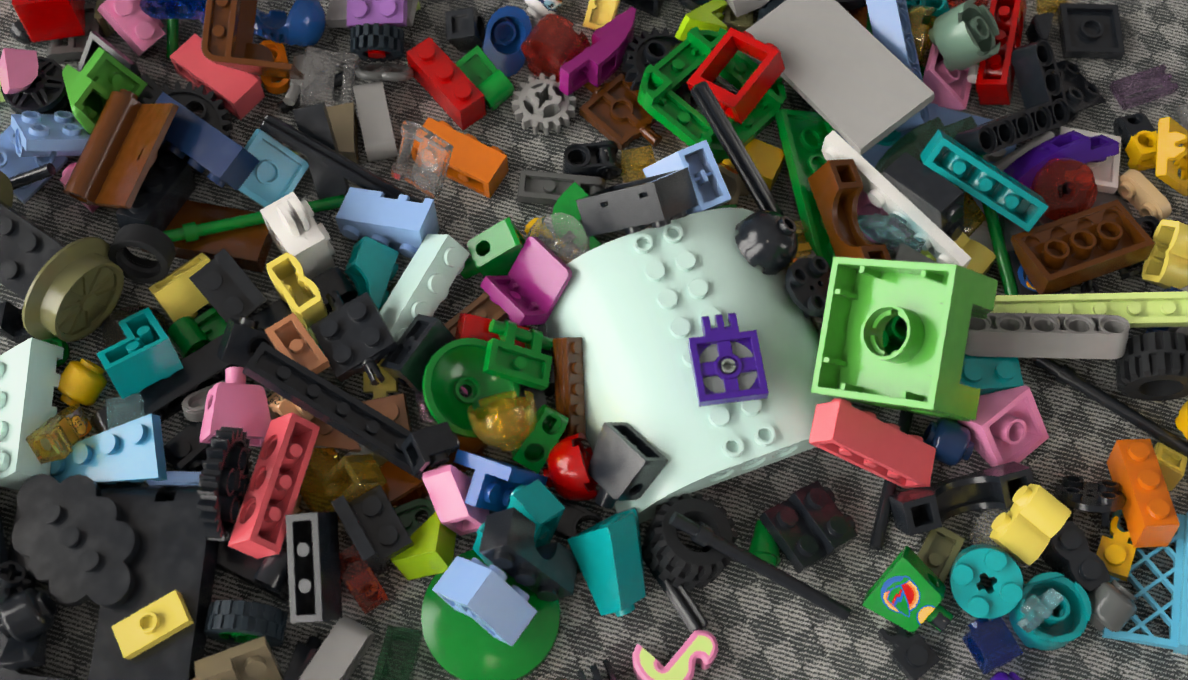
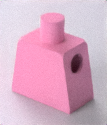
M243 367L227 368L225 370L226 382H219L208 391L200 433V443L211 444V437L216 436V430H221V427L243 428V432H247L246 439H250L249 446L262 447L271 421L265 388L261 385L246 384V375L242 373Z

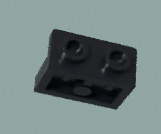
M191 422L164 445L165 458L177 471H202V460L207 459L206 448H211V444L200 443L202 422Z

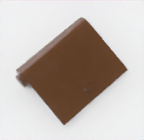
M120 89L119 92L112 91L63 192L71 198L88 205L130 209L149 169L157 158V152L179 106L174 103L142 104L137 101V95L126 89Z

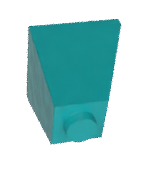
M636 507L615 513L567 539L601 616L615 613L617 617L626 615L636 609L634 603L646 597L639 515Z

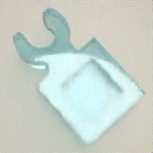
M1053 588L1047 590L1039 597L1032 594L1020 608L1024 615L1017 624L1027 633H1030L1053 613L1052 610L1064 597Z

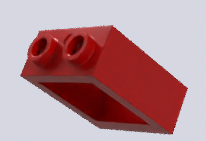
M730 28L686 83L691 92L692 87L703 81L707 82L726 116L742 124L785 70V66L781 57V51L771 43L764 44L756 40L749 32H740ZM739 50L762 63L735 95L712 82Z

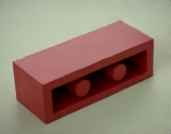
M430 37L406 52L408 66L415 71L413 77L462 131L486 116L483 93Z

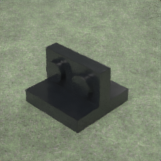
M225 249L217 253L213 260L189 278L226 323H228L229 318L239 321L240 316L248 317L256 309H259L268 302Z
M381 485L376 486L351 502L344 495L331 502L363 562L377 576L390 569L386 563L387 561L414 546L412 539Z

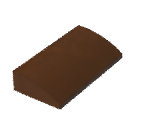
M1118 199L1032 228L1029 232L1017 233L1011 237L1018 260L1039 294H1052L1147 260L1155 245L1151 237Z
M187 200L165 231L181 228L182 224L195 222V224H201L255 212ZM264 223L201 236L197 241L186 243L185 240L173 242L176 251L175 258L191 260L200 253H203L210 260H213L217 253L225 249L241 269L262 273L272 238ZM140 248L142 252L150 253L149 251Z

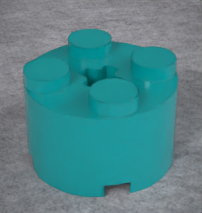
M975 544L963 549L953 561L949 574L952 594L958 605L973 617L993 619L1004 616L1013 610L1021 600L1023 594L1022 573L1012 556L1003 549L989 544ZM986 573L988 577L995 576L991 580L992 586L989 588H985L983 584L977 586L976 584L981 581L979 575Z
M1045 572L1036 575L1023 585L1022 598L1015 608L1009 612V619L1014 632L1026 647L1045 651L1060 649L1078 638L1085 631L1091 618L1092 608L1090 599L1080 584L1064 577L1065 575L1058 572Z

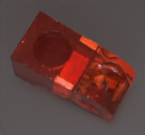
M354 544L339 553L341 579L365 615L389 600L378 577L363 562Z

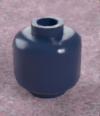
M941 418L937 422L931 421L922 437L924 443L936 448L934 460L947 466H956L961 460L967 461L974 449V443L970 441L971 432L969 428L948 418Z

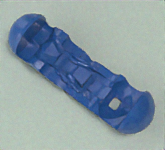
M179 0V6L205 15L207 0ZM296 0L288 17L286 12L280 9L271 10L269 13L257 9L254 34L277 43L285 42L288 45L296 44L304 47L317 44L324 34L326 26L325 11L318 0Z

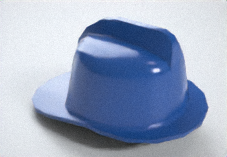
M505 6L498 9L488 20L484 33L485 38L482 51L506 77L516 74L522 68L531 36L532 25L530 18L524 10L516 6Z

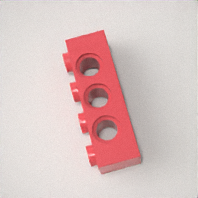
M293 412L270 421L228 543L229 547L256 559L280 553L286 535V515L293 513L320 426Z

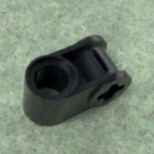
M604 140L596 143L569 145L564 151L562 173L601 177L607 181L618 178L622 174V168L617 163V143L611 140ZM572 162H579V163H581V164H580V165H574V164H572Z

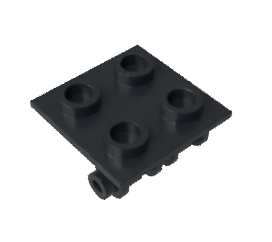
M1068 60L1056 62L1070 111L1068 123H1071L1078 117L1076 112L1106 101L1101 96L1097 86L1088 82L1083 77L1077 65Z

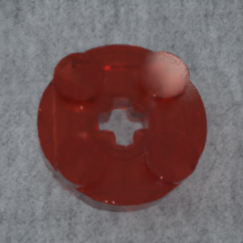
M1053 158L1049 160L1037 172L1031 190L1042 196L1049 206L1043 214L1052 220H1058L1090 209L1098 193L1092 170L1084 163L1072 158ZM1069 182L1068 187L1072 189L1069 195L1063 194L1061 198L1058 197V186Z

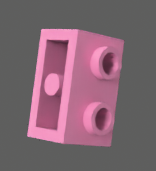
M106 0L99 6L97 11L138 56L142 55L166 34L162 30L164 25L161 20L153 13L149 15L141 6L143 4L142 0Z

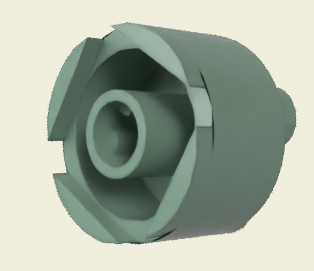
M967 0L939 15L934 21L933 28L929 29L930 41L938 47L943 57L944 65L949 71L956 69L965 70L997 54L1000 49V43L996 44L995 36L999 35L997 23L987 7L984 5L978 7L973 4L977 0Z

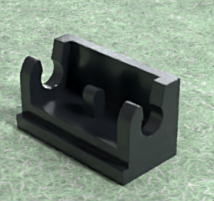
M417 314L397 341L398 348L390 352L380 366L402 386L408 384L414 391L421 393L423 391V375L429 360L437 350L457 339L438 318Z

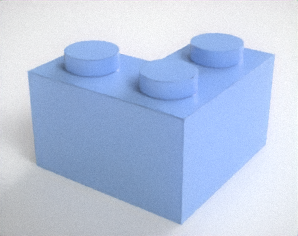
M457 556L432 589L454 610L471 617L494 638L510 646L514 645L537 613V610L527 602L530 596L515 585L511 587L506 583L505 580L508 576L502 570L492 564L487 567L475 557L470 561Z

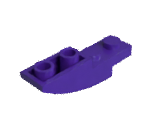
M1070 131L1032 148L1003 171L1031 190L1048 189L1052 187V184L1064 181V170H1075L1079 168V165L1088 162H1103L1107 157L1119 154V142L1102 134L1089 138L1076 131Z

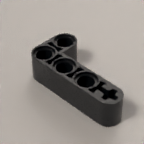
M219 541L216 560L217 568L280 600L288 602L287 553L280 550L279 554L256 559L229 547V541Z

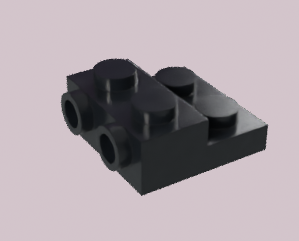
M818 480L794 492L787 500L764 511L759 517L798 574L842 550L858 536L855 532V522L852 517L841 513L835 504L833 491L826 486L822 487Z

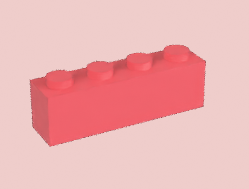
M834 398L831 402L816 404L809 438L810 444L904 489L930 487L936 448L924 443L922 437L906 434L900 431L898 425L884 423L876 419V414L869 411H861L853 407L852 402L846 399Z

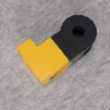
M1141 112L1116 118L1113 124L1114 134L1121 137L1122 146L1129 157L1127 163L1129 168L1139 172L1156 168L1158 134L1147 116Z

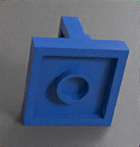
M459 449L454 463L475 470L465 503L492 511L506 510L510 503L509 496L518 486H527L537 479L546 486L548 480L547 476L497 459Z

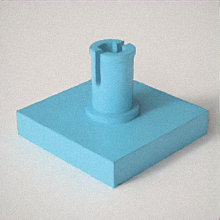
M256 129L244 149L260 162L238 191L265 208L293 192L308 169L309 164L261 129Z

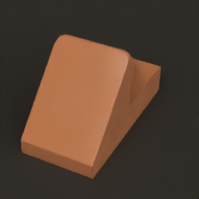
M294 312L265 329L276 350L315 374H319L330 367L329 360Z

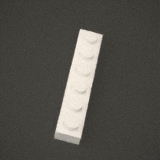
M833 130L824 138L821 151L826 161L853 159L864 186L862 190L867 194L870 202L878 208H883L898 228L905 229L913 237L915 244L920 249L929 251L936 258L937 263L957 264L967 268L972 258L840 135Z

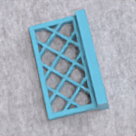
M1120 509L1115 512H1112V518L1114 516L1119 517L1117 525L1118 529L1120 531L1126 532L1120 526V517L1121 515H1123L1122 510ZM1188 512L1186 515L1177 514L1180 526L1169 544L1174 543V551L1168 545L1167 547H1157L1146 555L1141 548H1136L1135 553L1140 560L1131 566L1128 580L1138 591L1134 595L1136 600L1143 596L1155 610V613L1143 621L1135 614L1131 620L1136 626L1128 632H1112L1105 627L1102 637L1173 649V653L1188 655ZM1162 550L1173 560V568L1165 574L1150 560ZM1144 563L1158 578L1145 588L1131 574L1132 571ZM1173 574L1171 584L1167 578ZM1110 576L1109 582L1111 583L1113 579L1118 582L1121 579ZM1159 583H1162L1171 593V601L1162 608L1148 593ZM1169 608H1170V617L1165 613V611H1166L1167 609H1169ZM1157 616H1160L1169 627V639L1155 637L1145 625ZM1140 629L1143 634H1137L1135 632Z

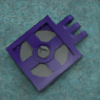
M728 313L729 326H724L722 314L715 315L716 328H711L709 316H702L703 336L688 339L699 407L767 398L769 392L757 331L739 332L736 313Z

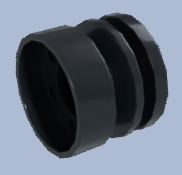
M42 56L37 57L39 65L38 76L28 89L15 94H4L1 86L3 97L15 114H22L24 111H36L41 114H54L56 111L72 113L62 76L63 68L53 59Z

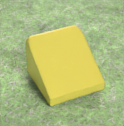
M1157 442L1154 446V451L1168 491H1172L1184 476L1188 458L1161 442Z

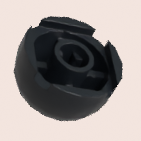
M760 210L746 217L735 227V230H739V234L735 236V241L741 254L753 267L759 264L766 270L762 272L763 274H778L794 260L797 254L799 244L796 225L788 216H783L772 210Z

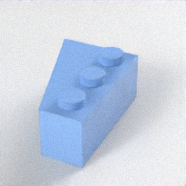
M350 187L335 217L339 231L345 237L351 240H358V238L362 239L364 236H367L412 259L427 234H438L439 224L434 199L425 198L423 203L409 201L410 197L408 195L399 194L398 199L385 198V194L382 191Z

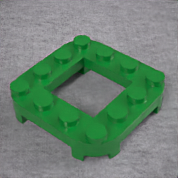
M697 26L689 30L687 38L655 66L651 64L647 66L642 77L637 101L647 113L688 146L707 140L718 164L729 157L708 121L701 113L674 93L690 79L727 33L722 28L716 32L699 30ZM738 50L719 75L740 90L759 65ZM781 76L777 78L742 124L728 118L744 147L775 119V114L782 108L787 96Z

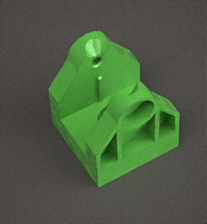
M833 257L811 393L960 421L976 420L981 389L962 385L960 380L970 318L986 319L987 314L993 311L998 280L957 264ZM898 315L907 324V335L901 348L888 355L883 346L882 335L887 323L891 318Z

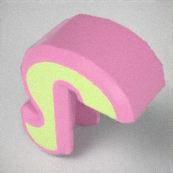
M695 630L665 667L641 645L637 644L632 655L633 672L637 680H692L695 664L698 663L703 670H707L714 662L718 653L717 640L708 631Z

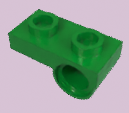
M478 45L455 63L483 93L485 104L492 112L513 95L515 88L501 70L494 66Z
M212 307L195 319L191 316H186L175 321L168 329V337L181 356L185 358L224 334L227 323Z

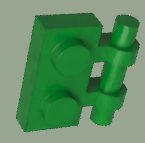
M492 319L489 324V332L498 334L501 340L492 338L487 342L483 373L541 391L548 388L552 356L542 354L541 349L549 351L552 348L553 339L544 336L542 331L536 329L528 331L519 328L515 322L509 320L501 322ZM515 340L525 343L527 348L514 345Z

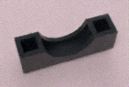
M1013 461L930 484V487H919L889 495L895 527L912 536L941 528L947 519L965 512L981 509H1009L1014 503L1012 498L1017 490L1024 485L1034 484V479L1030 467Z

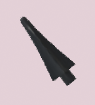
M310 636L305 645L300 641L297 642L283 680H299L322 644L317 637Z

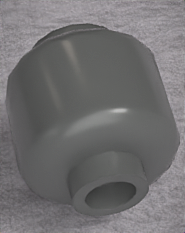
M1115 579L1111 583L1103 582L1101 586L1088 594L1092 608L1091 618L1088 622L1100 632L1105 627L1112 632H1119L1137 612V606L1134 603L1136 597Z

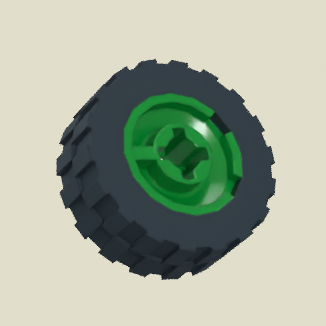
M217 600L209 604L204 635L233 645H241L265 636L270 647H277L283 644L288 615L279 608L257 602Z

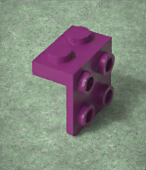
M530 236L524 243L508 275L485 276L480 287L489 295V299L493 303L499 305L509 315L508 317L512 322L519 326L540 325L548 320L572 277V271L538 237Z

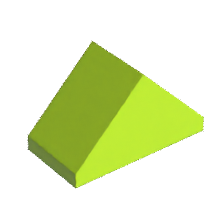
M435 511L410 536L414 546L390 559V561L408 581L444 573L453 562L457 533L441 524Z

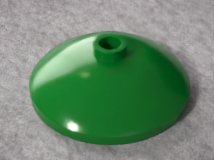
M477 338L457 339L437 350L425 368L422 384L426 406L436 422L440 424L447 421L452 432L466 438L488 436L503 428L514 415L520 394L518 383L483 373L487 341ZM460 387L466 388L468 392L467 397H463L460 394Z

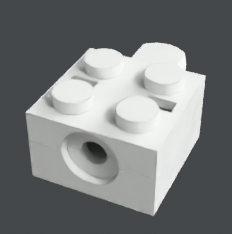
M291 192L260 210L277 248L282 254L287 252L293 255L300 262L307 278L312 280L326 270L336 267L332 255L336 252L329 241L331 239L330 235L321 222L319 224L316 223L313 218L315 216L314 212L305 199L300 202L296 194Z

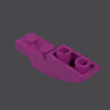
M630 7L604 26L596 29L592 33V46L585 48L582 53L565 62L560 67L559 90L569 96L587 82L598 87L619 68L629 42L633 41L635 8Z

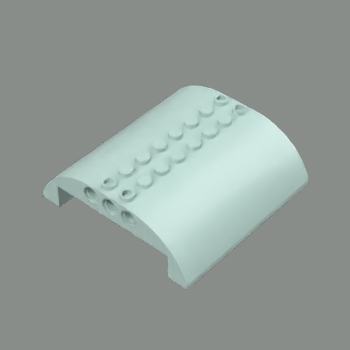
M718 208L689 214L685 217L671 220V223L658 228L650 227L607 242L566 264L572 271V277L545 324L547 335L552 339L582 337L586 437L590 447L594 452L604 422H627L668 459L664 468L639 499L616 501L614 505L617 513L636 507L639 523L654 518L656 506L668 502L669 499L675 496L679 498L682 494L696 492L815 448L816 446L809 443L816 404L831 402L834 397L811 393L820 337L810 316L808 318L804 316V311L792 301L784 287L786 285L785 276L787 268L785 267L776 275L763 274L762 272L766 269L759 264L756 267L749 264L736 244L735 236L739 234V230H735V227L746 217L755 213L751 210L743 208ZM728 313H736L739 332L757 331L769 392L768 397L765 399L699 407L688 339L703 336L702 316H709L711 328H716L715 315L722 314L724 326H729Z

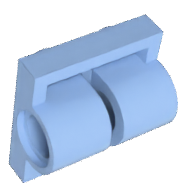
M24 111L22 114H11V126L15 131V148L19 157L50 156L51 151L54 156H80L90 137L73 113L68 111H56L54 114Z
M10 125L0 134V171L8 178L48 163L54 165L57 173L68 162L66 156H54L52 151L50 156L19 157L15 148V131ZM53 176L13 190V195L25 204Z

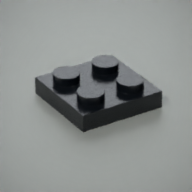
M1060 3L1057 15L1063 58L1122 59L1125 54L1118 5Z

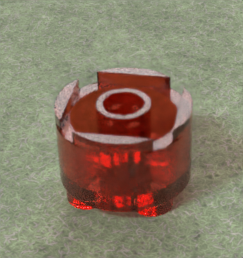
M546 14L544 18L537 22L521 46V50L529 62L527 65L528 69L536 76H539L540 73L548 77L554 74L556 82H559L560 67L565 62H569L582 53L585 48L590 47L586 35L582 31L578 35L572 29L574 24L568 19L556 14Z

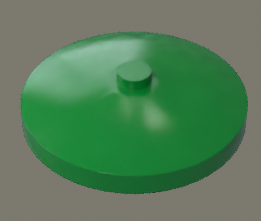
M474 550L458 555L470 561L475 557L485 564ZM444 573L434 576L427 588L422 603V632L433 658L451 676L458 680H521L534 672L548 657L559 632L560 606L558 599L553 602L543 601L524 585L517 583L512 576L506 573L508 578L505 582L511 587L515 585L530 596L527 602L537 610V613L513 646H510L494 638L474 619L454 610L432 589Z

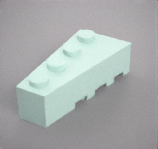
M33 337L0 355V486L19 490L23 483L34 475H50L54 437L49 436V428L53 421L56 420L57 407L52 406L54 388L59 387L61 375L56 373L57 360L63 359L64 348Z

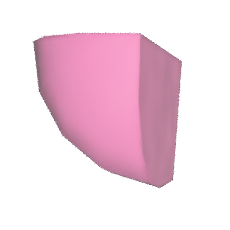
M12 48L3 49L0 59V82L4 94L19 93L30 87L38 76L37 51Z

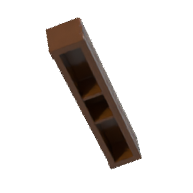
M582 337L553 338L556 411L568 417L567 426L559 441L579 432H582L586 437Z

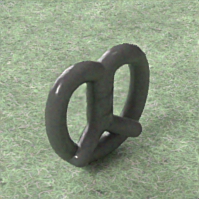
M394 63L366 64L355 70V76L362 80L406 81L413 78L415 74L414 69L410 66Z

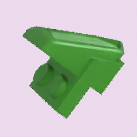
M98 47L80 72L68 64L62 71L72 113L89 135H91L112 91L119 92L120 89H126L139 97L147 86L145 81L100 47Z

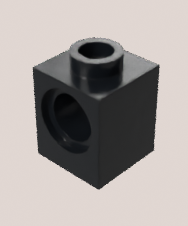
M474 7L445 12L447 41L459 51L471 50L477 45L480 48L483 47L486 26L485 18Z

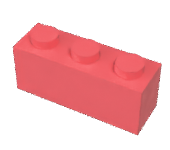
M194 33L170 55L176 72L188 82H192L196 88L203 85L206 89V94L214 91L217 97L216 100L222 99L225 109H228L230 113L241 120L265 97L261 86V78L255 74L211 62L202 52V38Z

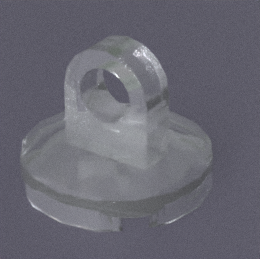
M562 212L539 218L530 228L527 238L530 236L538 237L565 264L590 250L589 237L586 236L583 224L575 217Z

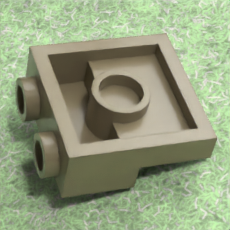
M262 636L194 661L196 677L191 680H283L284 675L266 637Z

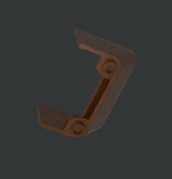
M258 0L206 1L201 49L207 59L213 63L255 75L302 80L303 74L293 64L274 62L273 53L269 48L261 44H253Z

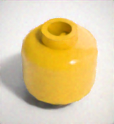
M81 358L80 361H70L61 373L59 387L57 388L62 393L59 399L74 408H78L80 404L85 406L93 405L107 384V379L103 375L105 370L85 358Z

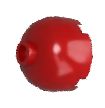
M582 432L560 440L549 453L547 458L548 467L543 469V475L548 477L547 486L549 488L555 487L560 496L575 502L594 499L599 491L596 490V484L598 483L588 474V466L593 450L591 447L584 448L581 441L587 438Z

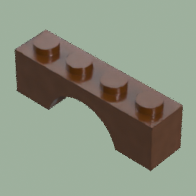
M828 160L808 178V182L836 257L891 260L886 244L878 245L870 242L860 229L857 218V204L864 186L854 160Z

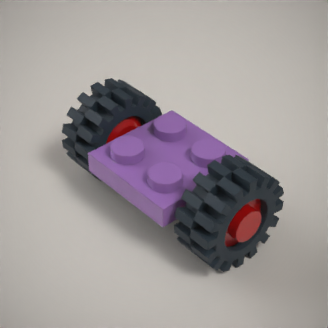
M347 0L346 26L351 29V56L357 59L361 58L364 61L369 59L370 62H376V60L392 62L395 59L400 60L401 57L403 58L404 32L401 28L398 29V27L407 26V0Z

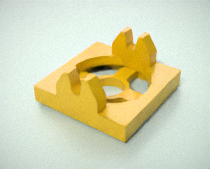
M1171 117L1160 118L1158 122L1155 176L1181 195L1188 196V130ZM1179 168L1181 169V179L1178 176Z

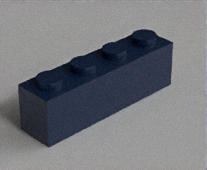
M163 92L155 103H174L179 108L161 144L164 146L168 141L170 145L167 149L182 160L186 155L190 158L187 163L203 174L206 169L210 171L207 178L222 189L228 184L238 191L260 161L235 141Z

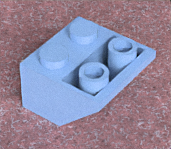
M707 140L677 151L643 169L645 177H650L688 167L698 205L687 210L688 215L716 208L732 199Z

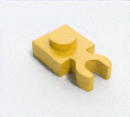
M1114 516L1109 528L1110 534L1113 537L1109 538L1102 535L1096 555L1104 562L1110 576L1127 581L1136 548L1132 544L1127 543L1131 541L1129 531L1123 532L1118 529L1119 517Z

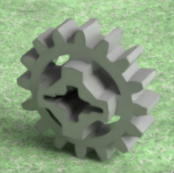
M540 73L538 80L529 76V84L519 83V91H513L512 112H514L516 122L522 121V129L525 130L532 127L534 135L539 130H543L545 136H548L549 129H554L555 132L559 133L561 124L566 127L570 125V118H575L576 97H574V92L567 96L559 90V82H556L554 74L549 79H545L544 74Z

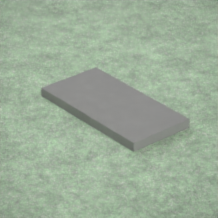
M786 0L745 30L752 34L756 40L764 44L771 43L781 51L785 70L780 76L860 155L864 154L935 100V93L836 0Z

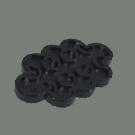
M46 474L34 475L27 479L20 487L17 495V505L24 516L14 526L11 542L17 552L29 558L28 569L30 574L41 582L49 583V592L52 598L65 606H80L90 599L106 608L119 607L127 602L136 586L135 575L128 564L138 553L140 537L136 529L122 522L120 506L110 498L102 497L99 485L85 475H73L61 483Z

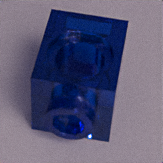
M1001 617L993 618L990 621L983 618L973 621L968 625L971 631L962 637L984 675L1023 654Z

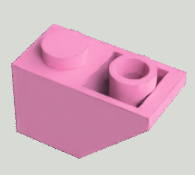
M451 464L440 465L437 469L423 472L422 479L441 524L460 536L477 532V529L486 521L489 510L465 503L472 479Z

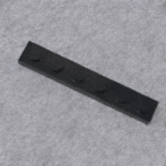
M262 341L242 373L414 476L401 449L402 443L411 431ZM428 465V466L423 470V472H427V470H428V468H429L430 465ZM423 472L420 475L414 477L421 480L423 478Z

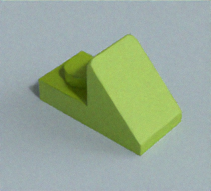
M711 0L685 14L675 37L680 41H684L689 30L697 26L699 30L718 32L722 28L727 31V26L722 21L724 19L723 12L728 3L725 0Z

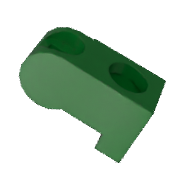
M545 404L542 405L521 438H517L511 447L512 460L539 473L546 463L550 451L559 442V438L567 426L568 417Z

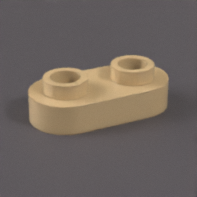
M1129 169L1119 176L1118 193L1139 211L1141 217L1153 216L1161 222L1162 219L1170 216L1172 208L1168 199L1141 172Z

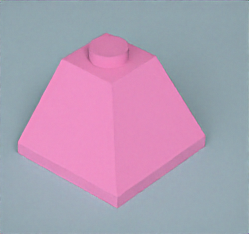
M1026 385L980 395L976 420H957L959 424L969 428L971 432L970 441L974 443V449L991 467L1013 461L1020 463L1049 438L1031 389Z

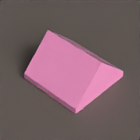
M933 43L923 76V82L935 93V100L931 103L938 104L940 107L962 111L967 107L972 83L967 81L969 68L949 71L944 65L943 57L938 47Z

